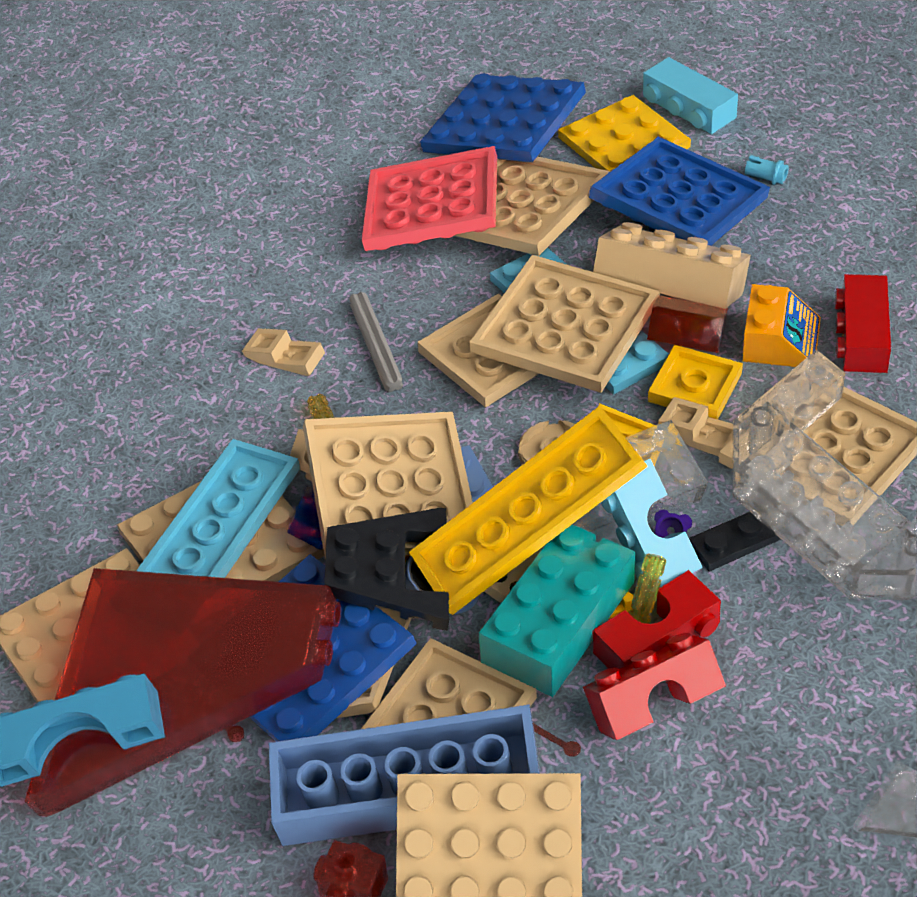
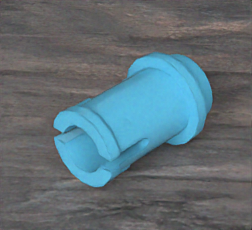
M753 155L749 156L750 161L747 160L745 175L772 181V185L784 183L788 175L789 166L785 165L782 160L773 162Z

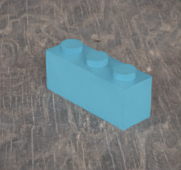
M670 57L643 73V97L649 102L656 103L667 109L672 115L685 119L696 128H701L713 134L737 118L738 94Z

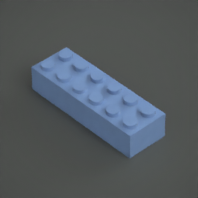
M530 705L269 743L271 820L282 846L397 830L398 774H539V761Z

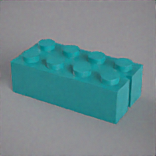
M570 525L543 547L480 630L481 663L553 698L593 642V630L607 622L634 584L635 551L605 538H602L598 543L596 542V534L576 525Z

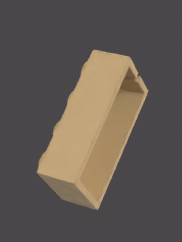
M624 222L622 225L613 228L611 232H607L599 237L593 270L595 273L659 291L660 294L723 309L728 308L744 292L751 255L741 253V248L737 246L721 245L720 248L708 245V241L702 238L688 237L687 240L674 238L675 233L671 231L655 230L652 233L642 230L641 225Z

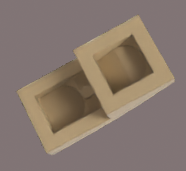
M260 328L256 330L242 350L245 357L259 364L305 376L311 375L325 354L321 342L291 341L287 330Z
M676 397L672 399L658 420L659 427L668 430V433L679 441L718 457L719 451L743 428V426L708 417V406Z

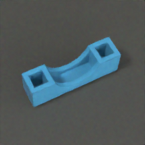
M132 674L122 676L116 682L101 687L80 689L74 695L65 698L40 701L32 708L19 712L0 713V787L39 776L44 761L52 748L63 738L77 731L94 729L106 732L117 741L123 750L164 738L165 732L158 691L145 674Z

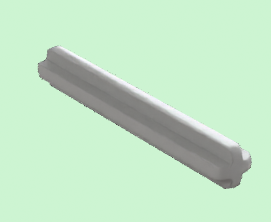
M364 292L352 294L349 298L350 306L383 387L387 392L400 390L403 387L402 376L368 296Z

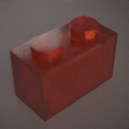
M659 295L652 307L647 340L718 353L724 337L729 308L724 309Z

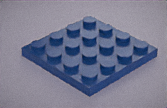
M486 73L475 75L420 141L422 151L449 155L495 146L497 159L534 162L586 93L584 82L571 81L569 79L549 80L541 77L520 78L514 75L491 76Z
M658 136L593 184L590 188L589 198L601 203L606 208L614 209L628 216L635 222H641L656 230L671 231L675 233L674 238L687 240L688 237L702 238L707 240L708 245L711 246L766 200L770 187Z
M311 554L190 659L196 670L276 742L317 736L417 644L413 634L377 606L374 610L324 596L325 565Z

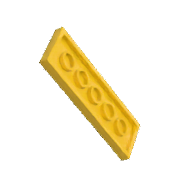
M599 406L418 544L409 553L434 591L449 592V613L454 615L648 466L603 408Z

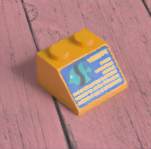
M752 284L744 332L742 362L815 369L821 317L788 287Z

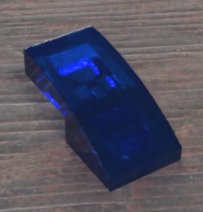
M306 485L290 520L287 533L322 550L323 544L314 490Z

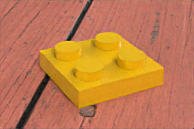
M674 345L648 391V402L668 407L672 399L676 397L708 406V417L718 419L742 375L743 363Z

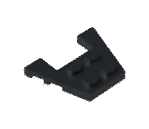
M435 508L327 527L324 596L374 610L376 605L400 612L401 619L408 620L409 617L422 618L432 621V628L448 631L449 592L407 590L405 588V542H422L447 523L446 508Z

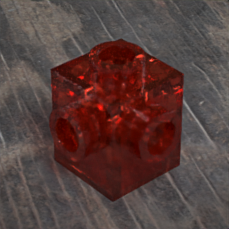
M334 840L327 855L322 854L319 857L314 869L313 878L317 882L320 897H380L388 881L385 856L372 852L368 847L360 843L352 842L347 844Z

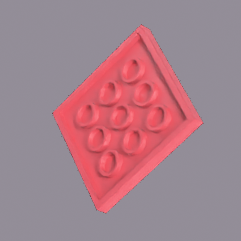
M495 146L370 170L362 232L364 250H386L391 246L407 243L418 244L424 240L440 237L450 238L456 234L472 231L483 232L488 228L496 227L497 154Z

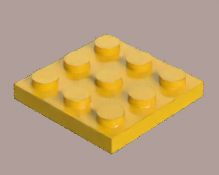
M634 95L558 129V138L594 168L610 172L658 136L685 149L691 147V139Z

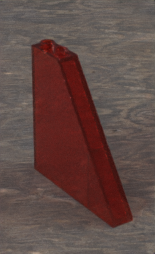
M94 568L55 700L74 695L83 688H97L114 683L125 675L145 674L158 691L165 737L123 750L117 741L106 732L88 729L72 733L59 741L49 752L44 761L41 774L31 778L24 802L39 816L48 817L63 811L321 681L324 667L329 666L332 660L333 645L331 635L333 627H338L341 619V605L336 601L330 587L326 585Z

